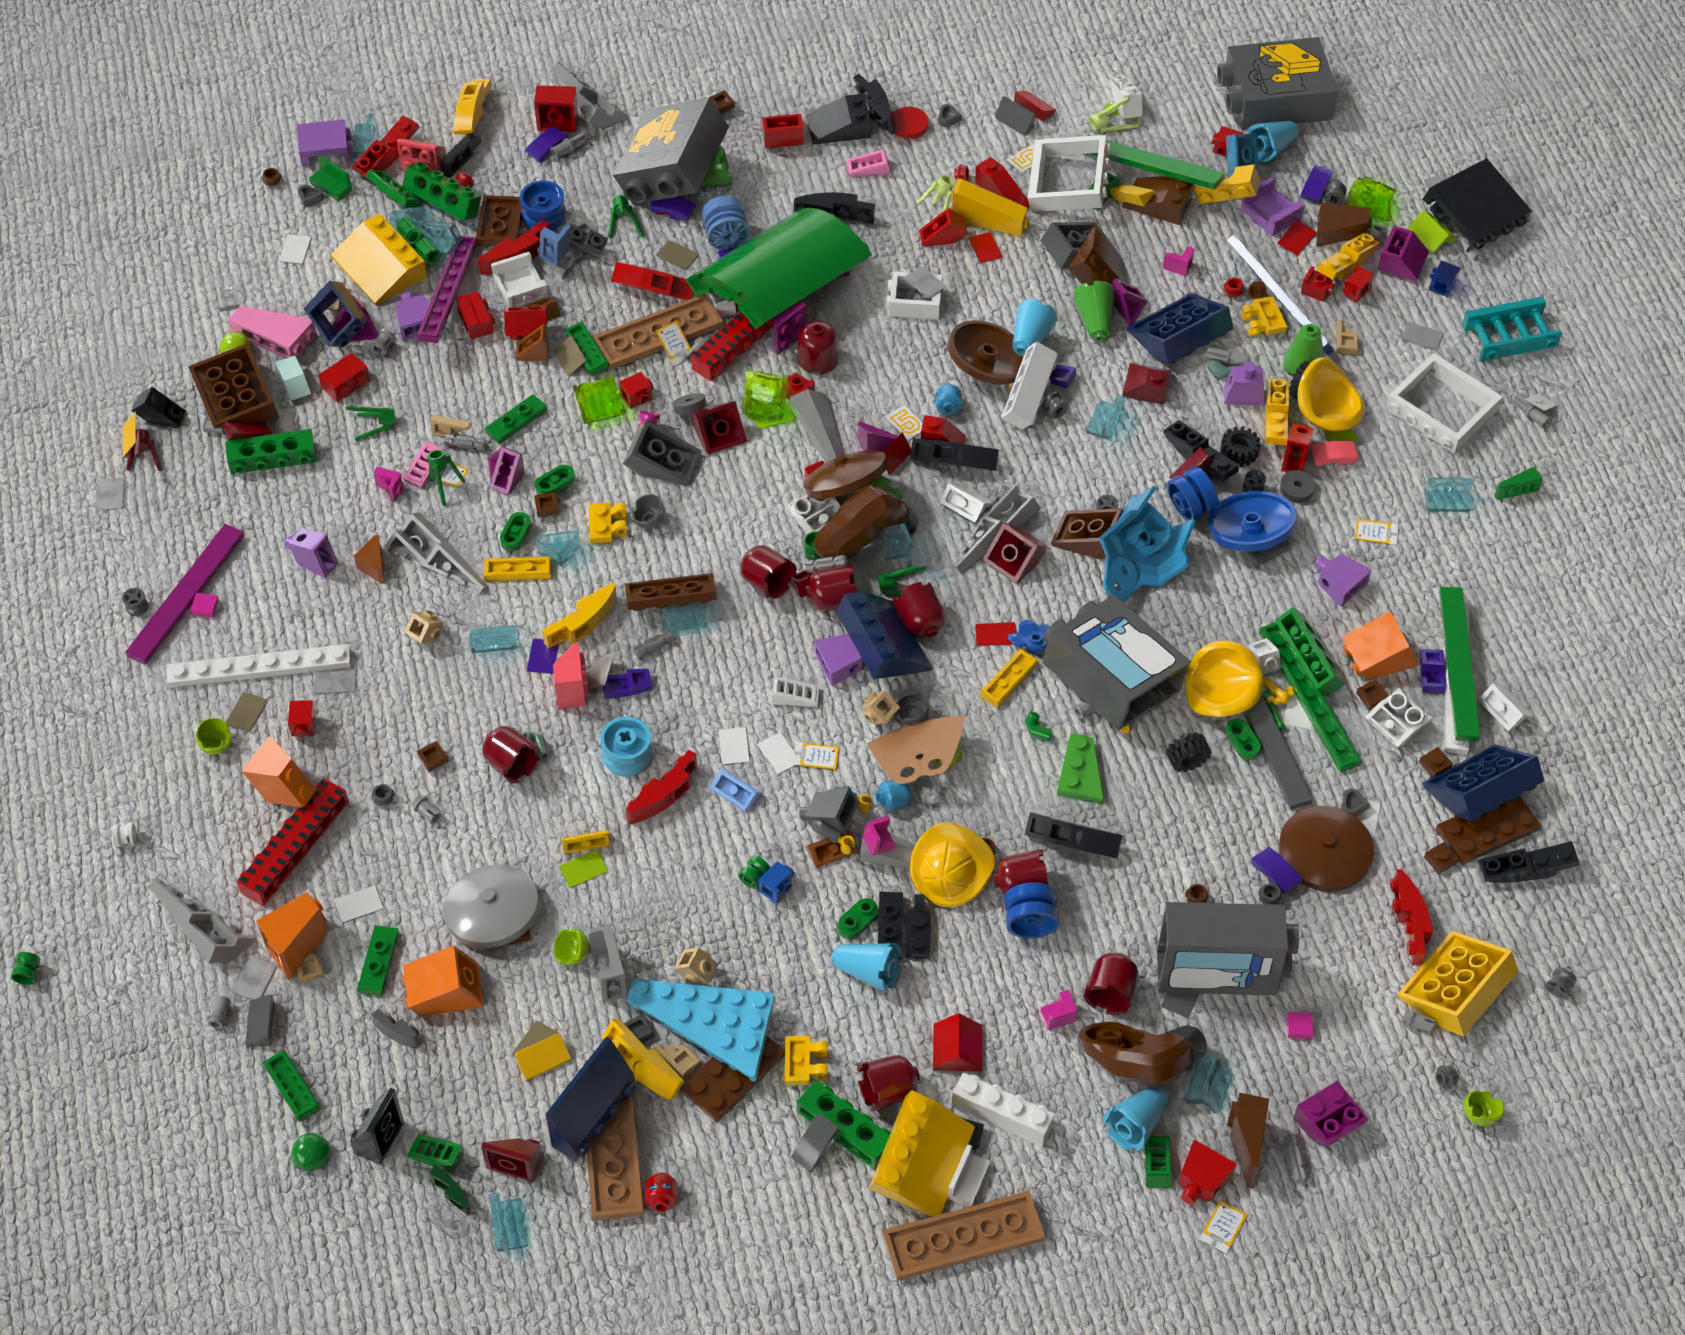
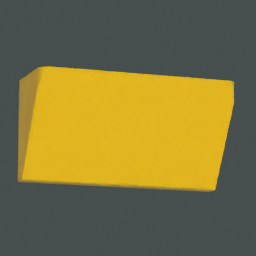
M1128 184L1110 189L1114 200L1145 206L1156 193L1155 190Z
M608 830L561 839L564 854L610 845Z
M560 1033L515 1053L516 1062L526 1081L571 1061Z

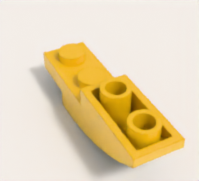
M490 79L472 80L471 83H464L455 112L454 134L468 135L474 132L484 113L482 104L492 87Z
M1362 233L1344 243L1338 253L1320 262L1316 270L1332 280L1337 278L1341 281L1354 272L1357 265L1361 266L1377 249L1380 242L1376 241L1371 235Z
M1281 379L1267 380L1264 423L1265 444L1287 446L1289 381Z
M612 582L607 586L599 588L593 594L581 598L575 603L576 612L566 615L565 618L548 625L542 630L544 644L548 649L566 639L574 644L593 631L607 616L617 599L615 584Z
M619 1018L612 1019L602 1039L604 1040L607 1036L612 1040L633 1071L637 1081L669 1101L674 1100L684 1080L655 1049L647 1050Z

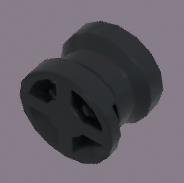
M1259 470L1248 471L1244 477L1243 491H1264L1266 483L1265 474Z

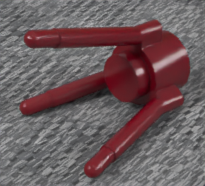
M136 430V443L129 452L126 465L127 471L131 468L134 453L135 457H138L140 452H144L148 448L151 450L157 470L161 471L160 462L155 450V441L150 439V433L147 430Z

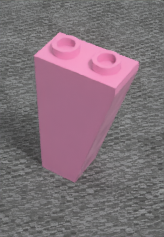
M240 306L228 318L231 332L243 333L252 343L283 358L300 355L308 343L313 341L317 335L315 325L311 319Z

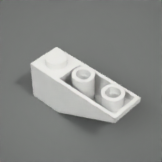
M1116 76L1115 79L1109 80L1115 103L1126 97L1129 98L1127 102L1118 107V113L1122 118L1142 117V93L1130 79L1126 78V76Z

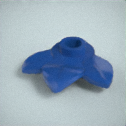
M1023 620L1019 623V632L1009 634L1008 639L1016 646H1027L1028 650L1032 653H1041L1048 644L1044 640V635L1050 626L1048 624L1038 626L1032 620Z

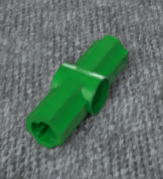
M409 217L401 218L397 222L396 230L428 265L435 264L440 259L441 252Z

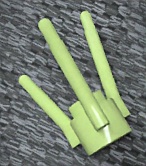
M1126 97L1109 108L1090 116L1089 120L1093 130H1100L1101 133L1107 131L1139 128V124L1107 127V124L1110 123L1108 115L1118 110V107L1127 102L1129 98Z
M941 175L939 180H935L932 186L917 201V205H920L935 189L937 194L932 204L935 205L940 196L944 197L947 195L942 212L946 210L953 195L954 180L947 175Z

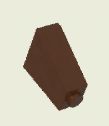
M1321 203L1317 222L1316 246L1351 240L1362 233L1366 234L1367 228L1371 229L1372 225L1369 208Z

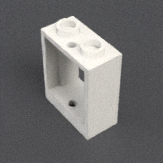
M893 272L892 280H888L887 291L891 292V295L886 297V308H890V316L939 320L941 290L932 295V301L896 299L897 288H916L904 278L909 273ZM933 274L942 282V275Z

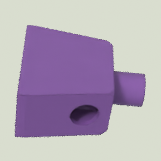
M406 292L401 296L402 301L396 303L402 341L417 337L430 304L424 295L414 297L412 293Z
M1250 361L1245 362L1243 366L1232 367L1224 385V404L1265 405L1263 368L1256 367L1255 363Z
M300 529L294 537L288 536L285 540V547L291 550L296 563L323 578H326L338 564L329 539L325 534Z
M1339 554L1332 561L1322 555L1315 562V566L1321 570L1318 580L1319 586L1341 607L1368 584L1372 571L1343 554Z
M849 634L815 640V655L831 686L862 670L863 659Z

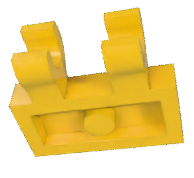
M1273 296L1254 299L1252 305L1242 306L1244 313H1241L1240 316L1243 321H1249L1255 316L1259 318V320L1250 321L1251 328H1248L1247 331L1251 337L1257 336L1265 331L1267 336L1286 332V322Z
M611 502L589 504L591 544L612 542V537L628 536L625 520L627 519L626 503H618L614 507L611 506ZM613 519H619V521L612 524Z
M785 1036V1085H810V1078L818 1081L828 1080L827 1064L810 1065V1056L820 1059L828 1058L826 1041L811 1042L810 1036Z

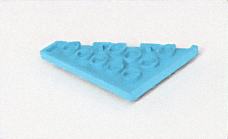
M632 979L627 998L629 1005L637 1010H642L648 1017H653L663 1023L664 1027L679 1036L685 1037L691 1044L695 1043L703 1048L707 1054L720 1062L728 1064L734 1071L738 1070L749 1077L750 1081H756L776 999L774 993Z

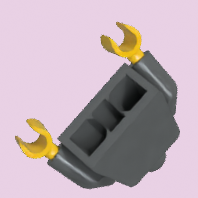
M850 786L835 787L831 790L817 792L810 806L800 808L799 815L802 821L809 822L814 832L824 836L833 843H836V841L840 843L842 853L848 855L851 853L850 846L855 847V840L852 836L842 837L840 835L846 834L857 805L860 812L868 813L872 799L867 794H863L860 797L857 796V793L853 792Z

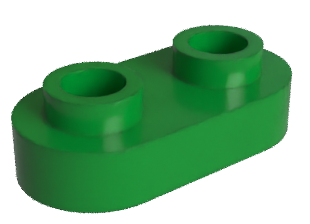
M559 465L538 477L535 481L536 493L538 495L558 493L573 484L575 480L573 468L569 465Z
M516 512L510 516L500 534V544L503 549L515 551L521 547L531 528V520L528 514Z
M1242 719L1230 720L1226 725L1225 735L1237 754L1245 760L1257 758L1260 753L1261 744L1249 725Z
M868 898L861 899L855 903L839 919V934L845 939L858 937L877 919V903ZM868 907L870 910L865 911L862 908ZM852 922L853 925H852V926H848V925H846V923Z

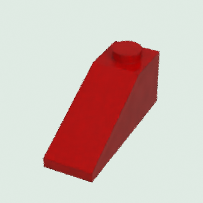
M989 157L976 166L975 183L978 186L1024 207H1030L1028 199L1005 167L995 159Z

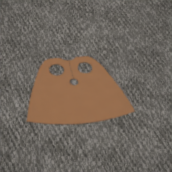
M965 715L937 718L909 725L876 738L867 744L883 770L898 784L913 782L924 775H938L948 769L954 758L961 738ZM918 754L924 755L923 758L919 760L916 759V756ZM934 759L942 760V765L939 768L933 770L928 767L930 761ZM904 768H914V773L911 776L902 777L900 775Z

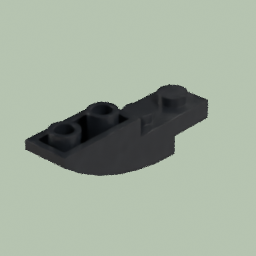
M858 73L853 77L856 84L854 88L858 94L864 93L869 107V116L872 120H877L883 131L887 130L891 135L895 134L894 113L881 84L876 79L868 82Z
M838 192L814 193L796 197L793 201L794 212L803 208H815L844 219L872 224L875 221L876 204L858 201L857 194Z
M1178 420L1163 430L1170 443L1186 460L1200 447L1214 461L1204 471L1208 478L1214 475L1224 482L1239 472V465L1209 446L1208 438L1182 421Z
M913 438L910 459L997 471L999 449Z
M1033 812L1029 813L1024 834L1057 845L1118 858L1123 835Z
M1572 841L1526 852V849L1523 848L1478 859L1485 882L1491 883L1538 880L1556 876V871L1579 866V859Z

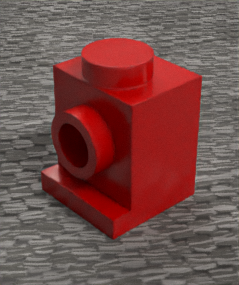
M1357 265L1354 274H1350L1344 282V285H1346L1343 288L1344 295L1358 302L1372 288L1374 274Z
M1311 266L1303 279L1301 294L1324 302L1327 295L1331 296L1335 284L1332 283V279L1315 271V267Z
M796 372L792 376H785L781 384L782 396L790 400L791 396L804 390L810 389L815 391V381H809Z

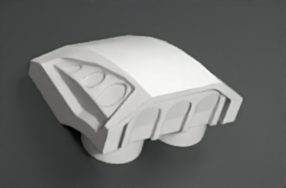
M806 494L804 497L796 499L794 503L786 505L785 510L789 511L806 534L815 531L819 532L841 506L834 497L815 499Z
M1400 688L1382 700L1365 717L1398 749L1423 726L1433 721L1432 717L1424 713L1411 699L1409 700Z

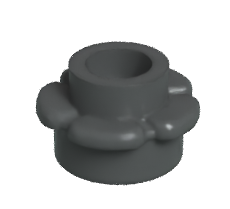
M1374 225L1368 234L1381 243L1387 239L1388 230L1385 227Z
M380 784L373 789L371 797L378 806L389 805L392 803L395 793L390 786Z
M1272 883L1265 884L1258 892L1259 900L1262 904L1277 905L1282 898L1279 887Z
M1441 1065L1437 1068L1435 1079L1444 1089H1451V1086L1458 1083V1074L1453 1066Z

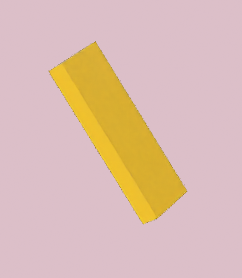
M551 557L485 559L484 579L485 581L551 579Z
M1020 649L981 690L980 697L996 708H999L1038 666L1039 660Z

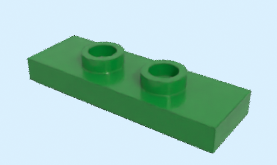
M368 170L366 177L375 183L380 191L391 196L392 201L406 208H418L420 204L419 199L403 189L398 182L383 170Z
M583 321L564 330L567 338L569 336L573 337L586 361L583 364L591 377L609 368L608 362Z
M532 394L485 427V433L495 442L501 444L546 412L547 405Z
M374 925L357 987L358 993L382 996L399 935L398 928Z
M285 1050L262 1062L298 1122L321 1110Z

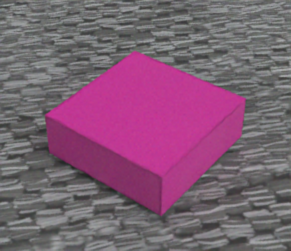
M196 593L190 610L191 615L213 618L219 602L218 595Z
M1287 1013L1288 1038H1313L1312 1013Z

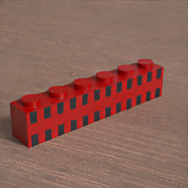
M740 312L691 355L692 370L711 382L716 376H720L726 367L733 364L743 352L748 351L751 345L761 339L771 327H774V317L755 330L750 321Z
M322 778L318 784L314 785L317 791L304 808H296L293 815L283 822L278 833L269 839L264 850L254 857L249 868L240 874L237 884L242 895L263 907L349 803L345 789L325 778Z

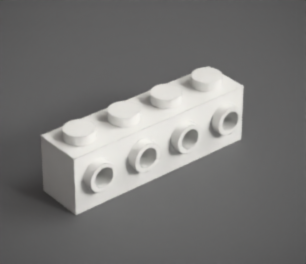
M1038 341L1026 349L1002 414V419L1021 430L1035 423L1038 417L1036 412L1044 401L1043 393L1050 384L1049 377L1056 367L1057 362L1055 360L1058 353Z
M963 1073L952 1094L953 1107L1043 1147L1053 1127L1055 1113L1051 1112L1049 1108L1030 1103L1021 1095L1010 1094L1001 1086L990 1085L976 1075Z

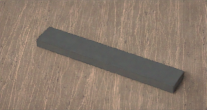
M1261 694L1258 702L1249 710L1244 711L1246 719L1261 744V750L1289 809L1310 805L1313 799Z

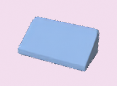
M722 768L710 786L711 790L746 812L751 809L763 794Z

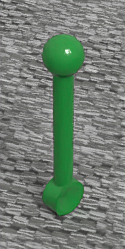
M1269 691L1262 693L1265 701L1271 696ZM1267 702L1278 729L1283 730L1285 725L1280 721L1273 703Z

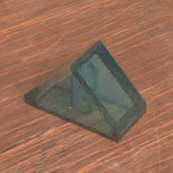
M579 530L535 536L537 553L544 557H551V561L561 567L581 547Z

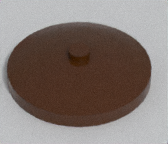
M971 320L958 324L952 330L947 342L950 357L962 371L977 380L990 384L1005 385L1014 383L1024 357L1018 355L1013 350L1014 334L999 325L986 321Z
M863 450L848 453L834 458L812 471L805 478L803 486L806 494L815 499L844 495L860 489L880 477L886 471L888 461L885 454L879 450Z
M1313 806L1295 813L1288 819L1280 834L1278 851L1279 855L1302 878L1301 884L1315 890L1333 892L1348 889L1359 883L1366 876L1373 861L1374 844L1368 829L1351 813L1331 806Z

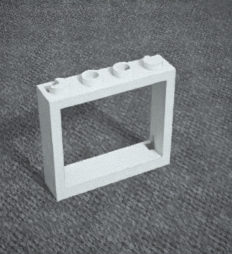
M1106 135L1035 140L1028 193L1031 212L1103 208V199L1107 197L1105 184H1108V172L1106 171L1110 169L1108 155H1111V143H1107ZM1098 153L1093 190L1041 193L1046 156Z
M1433 353L1389 394L1385 409L1422 432L1426 437L1439 443L1443 448L1445 447L1452 453H1455L1499 410L1503 396ZM1428 373L1482 407L1457 433L1403 399Z

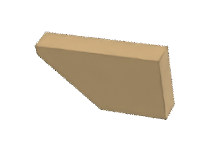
M1338 319L1336 353L1357 355L1358 334L1354 330L1348 329L1343 324L1344 322Z
M432 415L430 419L432 434L445 436L446 434L457 436L459 432L468 430L470 426L468 421Z
M312 952L301 963L302 966H299L297 969L301 984L325 976L317 954Z
M653 1045V1049L661 1055L683 1080L702 1065V1061L686 1045Z

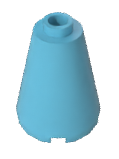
M1292 121L1259 123L1249 127L1247 130L1248 134H1257L1259 163H1267L1273 160L1299 134L1297 125Z
M1024 300L1017 309L1012 347L1020 356H1024L1026 349L1035 342L1041 343L1056 325L1058 319L1056 311L1049 304L1047 306L1041 304V300Z
M894 943L841 944L838 948L834 949L832 962H834L835 968L883 992H889L888 988H894L900 974L901 965L897 964L898 957L902 958L901 947Z
M1148 1087L1108 1109L1104 1114L1103 1123L1104 1125L1107 1123L1110 1129L1107 1133L1116 1144L1126 1150L1137 1148L1136 1151H1139L1146 1145L1168 1105L1169 1100L1166 1091L1163 1088L1155 1090Z

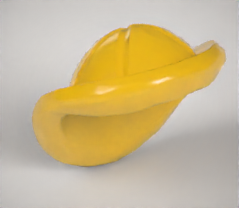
M1327 357L1313 360L1306 368L1298 387V405L1304 417L1315 427L1327 431H1345L1359 424L1365 414V402L1342 369L1332 359Z
M1221 640L1205 645L1192 658L1186 674L1185 689L1189 706L1194 712L1204 716L1225 717L1242 713L1252 708L1258 702L1262 693L1263 674L1260 664L1249 649L1237 642Z
M941 822L929 828L917 841L911 854L910 875L919 894H924V898L927 901L942 907H957L972 901L985 889L993 873L995 858L988 844L974 831L955 823Z

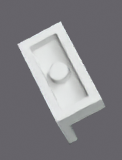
M948 483L939 502L975 523L979 522L985 508L992 507L993 502L959 483Z
M1492 684L1478 699L1508 732H1512L1523 719L1531 720L1533 718V715L1503 685Z
M967 1144L948 1191V1200L966 1207L973 1206L990 1166L989 1160L972 1154L971 1145Z

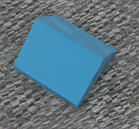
M1257 134L1226 136L1228 176L1233 175L1235 167L1255 165L1259 174Z

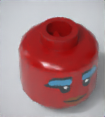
M662 1172L656 1173L646 1181L645 1203L648 1207L657 1212H665L677 1204L678 1183L671 1175Z

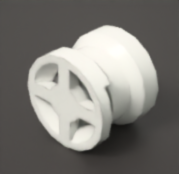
M128 822L126 825L113 824L112 833L115 847H121L123 844L136 845V829L133 822Z

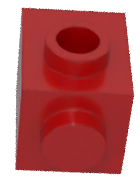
M1221 126L1219 132H1215L1211 144H1214L1213 153L1227 157L1226 136L1244 133Z
M642 372L619 381L620 395L630 409L640 404H645L652 399L653 384Z
M313 700L290 701L288 727L291 737L303 738L314 736L316 710Z

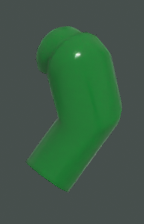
M1029 712L1025 718V725L1029 734L1049 742L1053 731L1041 727L1038 721L1040 718L1038 713Z

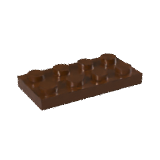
M712 573L624 583L628 610L642 611L645 608L652 607L661 609L668 605L685 606L693 602L709 603L712 600H717Z
M1518 795L1517 799L1507 801L1501 804L1498 809L1484 813L1478 820L1468 821L1467 819L1455 816L1438 824L1435 830L1445 844L1459 858L1458 862L1462 866L1539 831L1542 825L1520 795Z
M768 1036L766 1037L756 1081H750L749 1077L738 1070L734 1071L728 1064L712 1057L680 1088L681 1093L718 1123L785 1056V1050Z

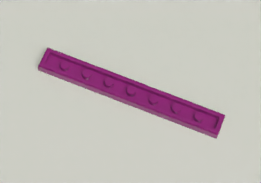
M456 237L418 331L417 341L439 342L477 246L476 238Z
M227 524L222 526L125 651L127 657L143 664L149 661L192 605L196 593L202 592L244 537L242 530Z

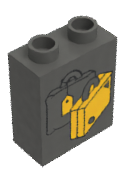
M1319 37L1228 46L1226 63H1219L1217 66V80L1220 87H1228L1229 91L1226 92L1227 112L1229 115H1237L1241 130L1248 129L1259 123L1292 121L1295 124L1333 120L1338 89Z
M710 97L647 109L613 173V177L622 188L625 197L632 204H641L697 193L729 126Z

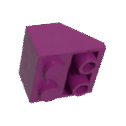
M1394 225L1381 252L1377 269L1417 282L1429 251L1414 231Z
M802 301L797 302L774 317V353L776 355L783 350H787L798 339L801 329L806 325V304Z
M1338 1080L1298 1104L1294 1115L1295 1121L1309 1138L1326 1146L1336 1142L1369 1120Z

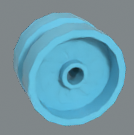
M620 717L610 721L604 727L600 743L602 759L608 770L619 776H634L642 773L649 767L652 761L651 732L644 722L633 717Z

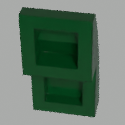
M435 1165L429 1173L432 1184L445 1191L444 1196L447 1205L468 1216L471 1212L465 1194L446 1172Z

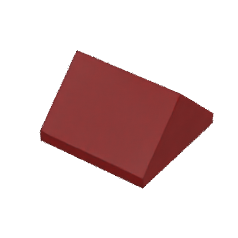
M960 1013L934 1023L933 1070L982 1072L983 1025Z

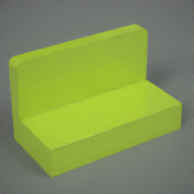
M1422 210L1408 226V230L1414 231L1421 242L1432 253H1436L1445 242L1453 245L1457 240L1441 222H1438L1433 214Z

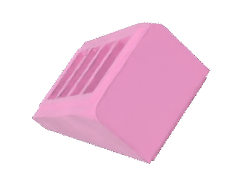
M885 149L847 159L850 177L891 173Z
M426 442L409 467L403 480L422 489L430 479L429 463L425 462L428 454L433 450L443 449ZM416 473V474H418V475H420V476H422V477H421V478H418V477L414 476V474Z

